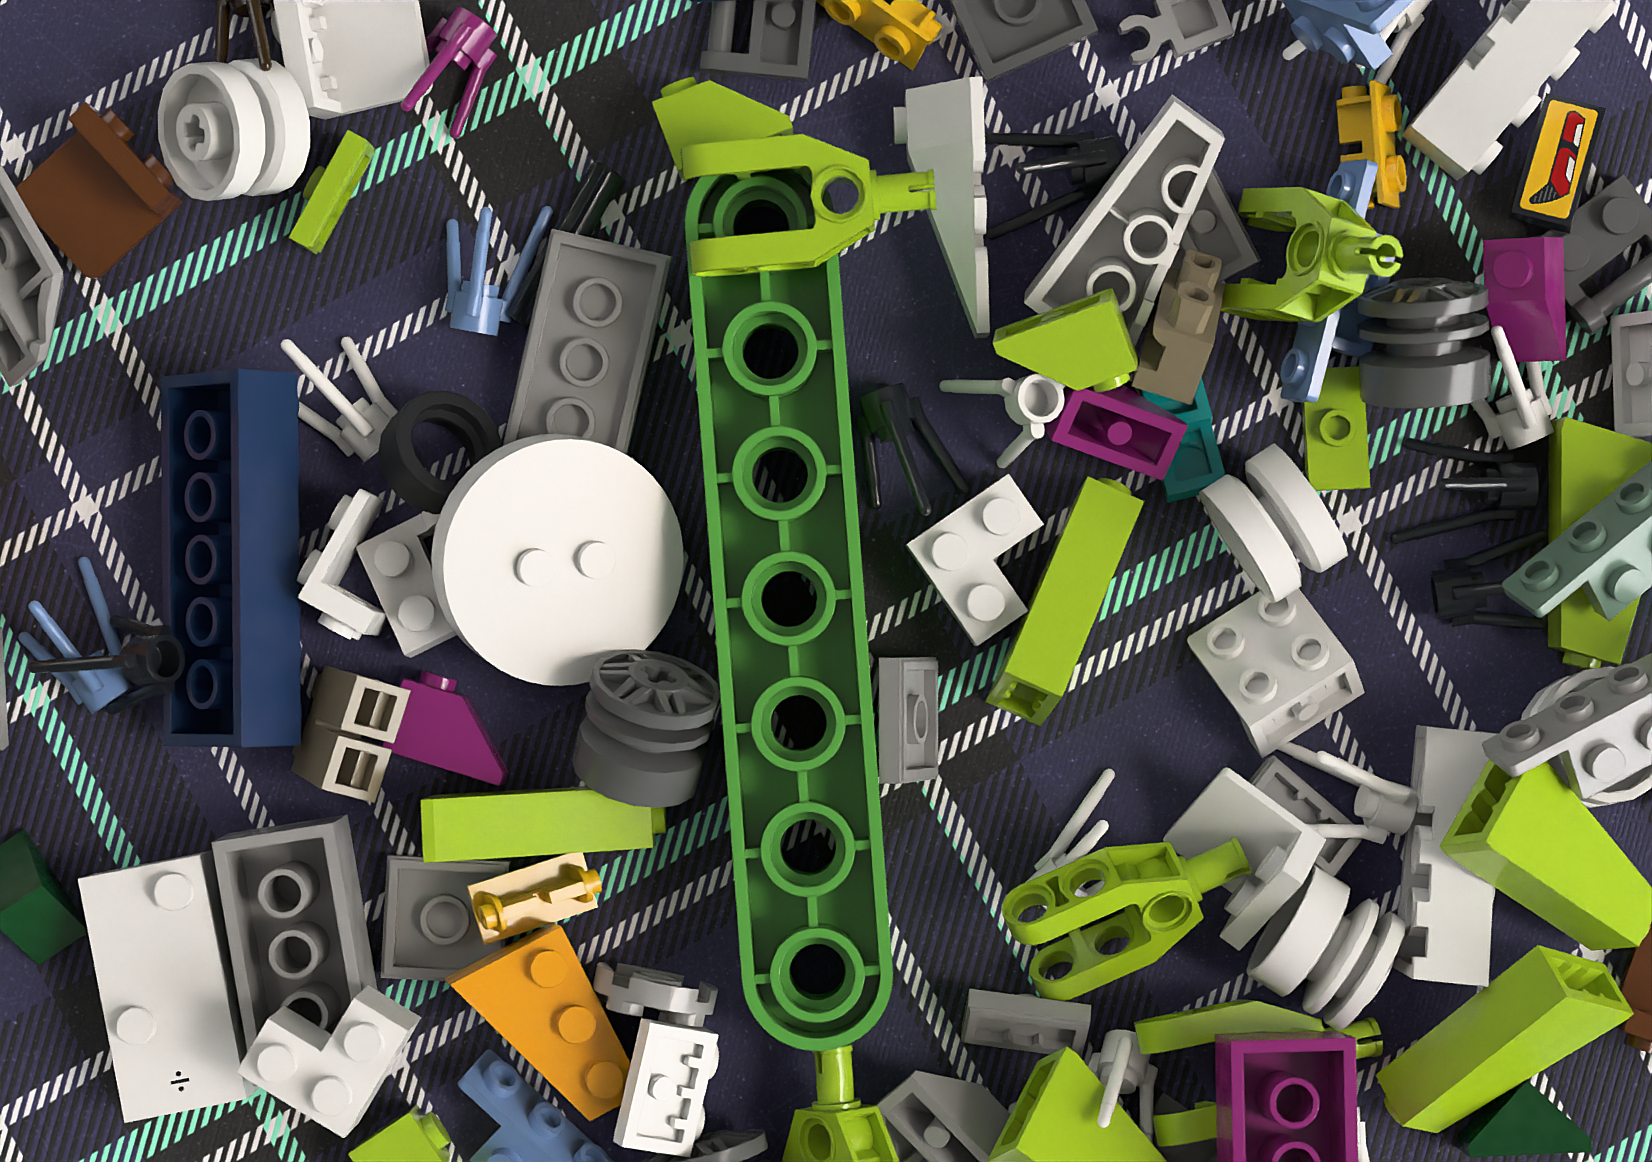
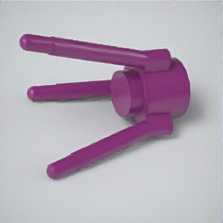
M457 6L448 20L441 17L432 32L425 38L428 54L434 50L438 55L403 99L401 108L404 111H410L448 63L463 72L469 64H472V71L449 130L452 138H458L469 117L484 75L497 57L489 49L497 33L482 19Z

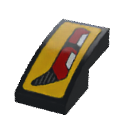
M1546 93L1511 210V219L1570 234L1606 108Z

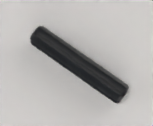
M592 162L554 229L591 237L621 184V176L603 163ZM549 238L508 309V315L527 328L530 327Z

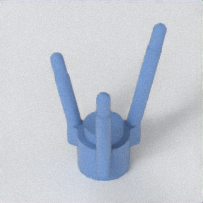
M545 206L541 209L501 299H497L498 286L483 284L490 238L491 209L483 207L480 210L470 281L463 280V284H461L459 225L455 219L448 220L446 224L448 294L445 311L451 312L450 328L497 336L500 321L511 323L512 318L508 315V309L520 290L545 235L546 228L553 215V210L550 206Z
M81 557L78 560V565L109 654L119 655L122 646L115 627L110 624L111 615L98 579L95 576L89 558ZM31 601L29 603V610L65 658L82 657L38 601ZM21 632L19 634V641L38 661L56 659L28 632ZM99 650V651L93 653V654L90 655V656H104V655H103V653L101 652V650ZM121 669L52 673L68 689L78 705L84 703L91 714L105 707L133 687Z

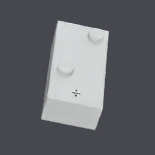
M213 850L95 873L79 878L80 894L124 1122L127 1123L244 1100L259 1090V1086H253L251 1081L236 1073L248 1052Z

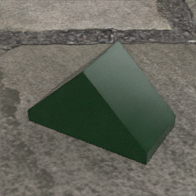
M22 830L0 844V930L37 965H41L88 934L86 921L27 831Z
M1528 1080L1487 1103L1457 1135L1458 1149L1468 1157L1593 1152L1592 1139Z

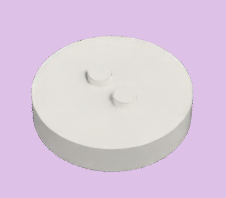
M564 434L526 437L494 450L476 463L460 479L442 508L434 533L431 555L432 576L438 602L447 621L460 639L477 655L501 671L527 682L553 686L590 682L592 670L597 661L612 652L634 649L645 650L657 637L673 610L682 581L684 564L682 535L677 516L670 500L654 477L639 463L616 449L587 438Z

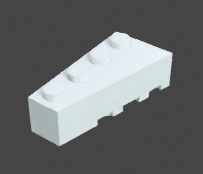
M1171 95L1026 289L1024 303L1040 314L1113 288L1135 347L1152 311L1154 301L1168 268L1170 269L1177 253L1180 240L1191 214L1193 215L1225 138L1222 131L1174 95Z
M1416 725L1410 787L1416 790L1418 802L1414 819L1405 835L1397 915L1404 919L1406 928L1392 966L1412 979L1489 986L1492 904L1496 887L1447 856L1439 846L1489 760L1485 756L1482 743L1497 735L1496 733Z

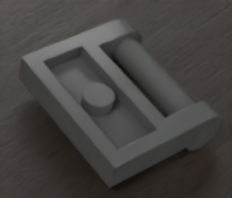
M736 0L712 2L707 51H702L700 54L699 71L718 76L738 75L808 83L816 0H754L749 54L731 53Z
M1624 174L1577 208L1570 234L1549 229L1540 236L1563 238L1565 308L1578 325L1589 335H1593L1607 324L1606 317L1652 283L1651 252L1592 298L1586 296L1579 287L1580 283L1640 238L1643 239L1652 251V210Z

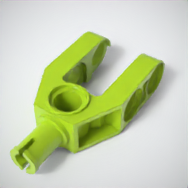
M804 134L701 143L681 148L683 181L693 177L729 174L736 175L738 180L751 179V173L782 169H799L801 174L812 175L811 199L816 216V224L812 229L719 237L690 242L689 251L692 276L711 277L817 267L875 231V220H881L880 213L923 209L937 210L935 190L910 192L935 189L933 169H927V171L877 176L876 169L870 170L868 159ZM837 183H847L853 186L859 194L855 207L849 212L842 214L833 213L823 205V195L826 190Z
M1303 187L1243 189L1238 215L1249 219L1247 225L1272 231L1293 232L1286 252L1287 269L1284 277L1277 279L1276 285H1270L1250 278H1241L1240 284H1225L1220 311L1255 320L1319 323L1363 294L1367 275L1388 277L1395 274L1401 264L1384 262L1386 257L1402 258L1401 245L1391 235L1376 236V231L1346 201Z
M1236 837L1185 860L1183 855L1177 857L1170 842L1105 847L1017 886L1004 898L1001 909L1011 935L1016 941L1024 945H1037L1065 933L1069 934L1070 937L1039 951L1032 959L1029 967L1030 977L1042 998L1066 1001L1156 962L1204 919L1198 902L1203 900L1201 894L1243 875H1250L1252 871ZM1101 880L1105 882L1101 890L1094 895L1088 897L1075 895L1079 886L1087 881ZM1044 905L1047 907L1043 916L1035 921H1018L1019 915L1030 906ZM1122 908L1125 909V912L1080 931L1079 927ZM1117 937L1129 939L1128 945L1119 953L1112 955L1099 953L1101 947L1110 939ZM1069 962L1073 964L1069 973L1062 978L1056 980L1043 978L1048 968L1056 963Z
M1244 999L1134 1022L1141 1054L1167 1052L1215 1042V1034L1337 1031L1333 1027L1324 1028L1321 1019L1263 1002ZM1369 1017L1362 1021L1352 1022L1346 1028L1339 1031L1356 1038V1059L1382 1055L1383 1040L1372 1041V1039L1357 1041L1361 1038L1381 1034L1378 1023L1374 1018ZM1216 1102L1194 1103V1110L1167 1115H1153L1157 1145L1175 1146L1216 1138Z
M851 1043L833 1050L813 1051L817 1101L811 1103L812 1107L795 1110L782 1162H899L878 1105L861 1104L860 1099L854 1098L851 1057L853 1049Z

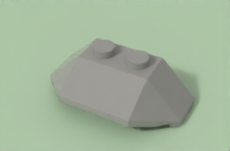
M0 163V372L8 386L12 387L22 382L47 359L64 285L63 270Z
M920 1071L913 1072L876 1104L879 1107L899 1162H987L1010 1116V1113L982 1084Z

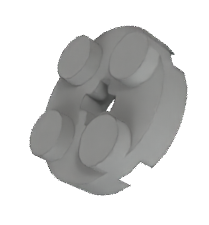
M599 962L597 964L592 986L593 990L599 993L598 999L607 1002L606 1008L628 1015L642 1016L644 1006L656 1008L658 1011L667 1014L666 1020L691 1027H703L705 1015L713 1014L718 988L709 983L700 981L698 990L682 987L684 976L642 966L617 963L614 975V971L606 962Z

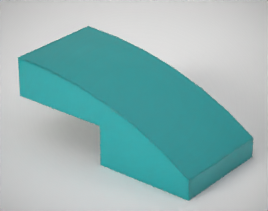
M1202 377L1191 405L1140 389L1142 397L1183 420L1188 426L1163 481L1161 480L1167 503L1200 495L1199 492L1225 475L1212 428L1213 416Z

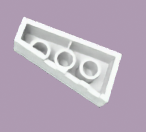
M1510 0L1401 136L1457 181L1471 169L1478 175L1482 174L1503 148L1496 141L1499 135L1510 122L1517 128L1523 124L1542 100L1535 92L1549 76L1557 81L1580 54V51L1574 47L1588 29L1595 34L1609 19L1619 4L1614 0Z

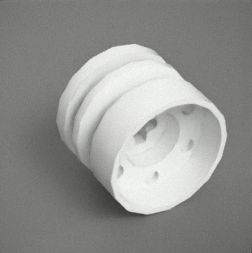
M1313 864L1303 885L1270 918L1255 946L1246 972L1249 977L1282 997L1291 993L1306 978L1309 981L1302 1002L1303 1009L1313 1015L1325 1006L1324 1022L1340 1031L1346 1028L1358 1016L1364 1006L1375 997L1392 969L1395 956L1404 937L1406 922L1391 911L1382 915L1377 921L1380 907L1371 899H1367L1359 904L1348 917L1344 916L1350 894L1349 886Z

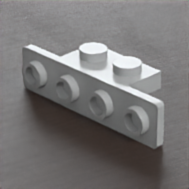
M1652 653L1633 663L1614 668L1605 678L1578 692H1571L1561 696L1554 705L1525 720L1508 724L1499 734L1482 743L1485 756L1510 776L1516 777L1560 754L1571 791L1583 800L1651 765Z

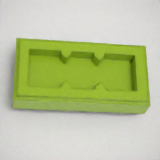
M347 130L327 168L318 166L304 189L303 198L308 200V203L289 238L316 255L318 252L321 253L376 153L374 151L375 148L366 139Z
M1359 366L1326 368L1318 400L1315 403L1301 402L1306 479L1315 491L1370 488L1366 404L1360 398Z

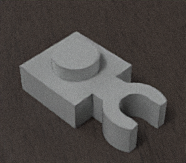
M1154 0L1153 5L1158 15L1157 17L1151 19L1145 15H1132L1124 19L1117 28L1119 35L1138 30L1147 37V47L1137 50L1130 55L1131 65H1141L1149 62L1156 55L1160 46L1167 43L1170 45L1174 58L1177 59L1230 38L1234 34L1221 0Z

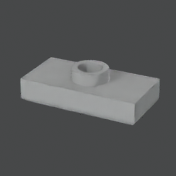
M1274 755L1268 757L1249 780L1250 784L1305 824H1353ZM1325 838L1326 841L1314 865L1334 877L1362 841V838Z
M969 989L960 1042L1052 1054L1067 1046L1082 1058L1090 1026L1091 1005L1043 999L1032 994L1013 995Z

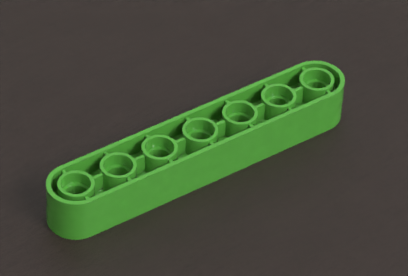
M799 169L751 173V179L738 180L736 175L731 174L705 176L698 180L690 195L685 216V233L742 984L750 1011L758 1023L770 1035L794 1048L809 1051H826L837 1049L856 1041L876 1024L887 1006L893 983L838 254L817 267L711 277L692 276L689 243L702 239L735 236V227L739 218L752 208L769 207L775 209L787 221L789 231L812 229L816 224L815 210L811 199L812 175L801 174ZM827 189L823 195V205L827 210L835 213L833 202ZM768 328L780 329L788 333L798 347V358L794 367L786 375L775 379H765L755 375L744 362V350L748 340L758 331ZM776 450H785L796 454L804 462L808 472L807 483L802 493L795 499L784 503H775L763 498L755 489L753 482V473L758 461L767 453ZM785 572H795L805 576L811 581L817 593V605L812 616L803 624L794 627H784L773 622L767 616L762 603L763 592L768 582L773 577ZM803 695L814 699L820 704L826 715L827 725L824 735L815 745L809 748H789L782 744L773 732L772 715L774 709L782 700L790 696ZM810 819L821 822L830 829L835 838L836 849L834 856L825 867L816 871H800L792 867L782 854L781 839L784 832L789 826L801 820ZM808 945H827L836 950L843 959L845 965L843 979L830 992L824 994L808 993L802 990L792 978L790 971L792 959L798 951Z

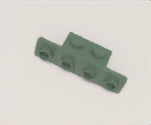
M1652 460L1628 480L1620 484L1611 494L1503 581L1502 588L1506 595L1536 617H1543L1582 586L1593 610L1610 621L1652 586Z

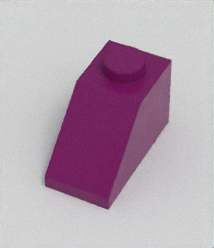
M1531 237L1483 240L1484 285L1488 289L1487 312L1492 327L1499 325L1503 328L1515 362L1567 360L1563 238Z
M1124 385L1104 392H1095L1093 386L1079 391L1068 386L1063 388L1064 404L1062 411L1055 419L1044 423L1051 441L1163 481L1187 430L1186 422Z
M422 670L419 680L404 678L401 687L411 690L394 744L384 741L383 746L392 749L391 753L498 786L504 784L509 771L470 697L455 692L457 680Z

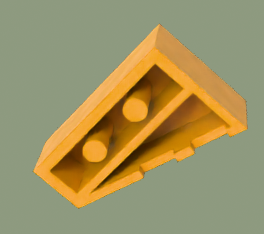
M554 922L547 924L444 978L457 993L589 1121L621 1105L631 1063L562 926Z

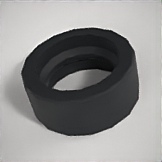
M447 390L425 392L410 400L391 418L381 433L378 450L383 476L395 494L413 508L435 515L441 514L443 506L457 483L438 479L422 466L414 453L411 442V433L414 427L424 422L445 427L459 439L466 449L470 469L482 458L502 447L499 431L487 412L468 397Z

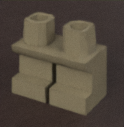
M1189 249L1185 253L1180 270L1173 267L1168 268L1163 280L1158 305L1154 304L1144 328L1137 370L1134 373L1132 387L1191 405L1214 345L1225 289L1224 283L1217 282L1222 265L1221 259Z
M324 665L323 672L316 676L310 694L313 698V703L304 731L301 732V745H294L292 750L295 759L291 771L322 790L375 803L392 749L361 739V736L394 744L411 690Z

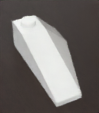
M968 77L907 89L904 99L905 107H893L895 144H906L907 161L911 172L927 171V169L934 170L935 189L919 190V192L936 191L937 210L926 209L974 338H987L990 333L988 254L983 240V234H986L987 201L984 185H981V173H983L985 161L982 77Z

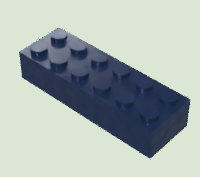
M232 369L161 376L163 625L171 627L172 636L180 642L185 655L184 669L181 676L174 682V691L170 694H163L164 746L244 748L301 745L300 660L302 649L300 644V599L298 598L301 592V585L297 581L299 575V536L301 527L298 495L300 462L298 458L299 398L297 373Z

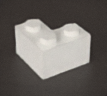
M1007 474L909 542L905 547L973 645L978 646L1028 611L993 559L1044 524L1011 476Z
M369 985L354 997L332 1035L286 1006H283L267 1019L236 1073L342 1138H345L360 1122L422 1017Z

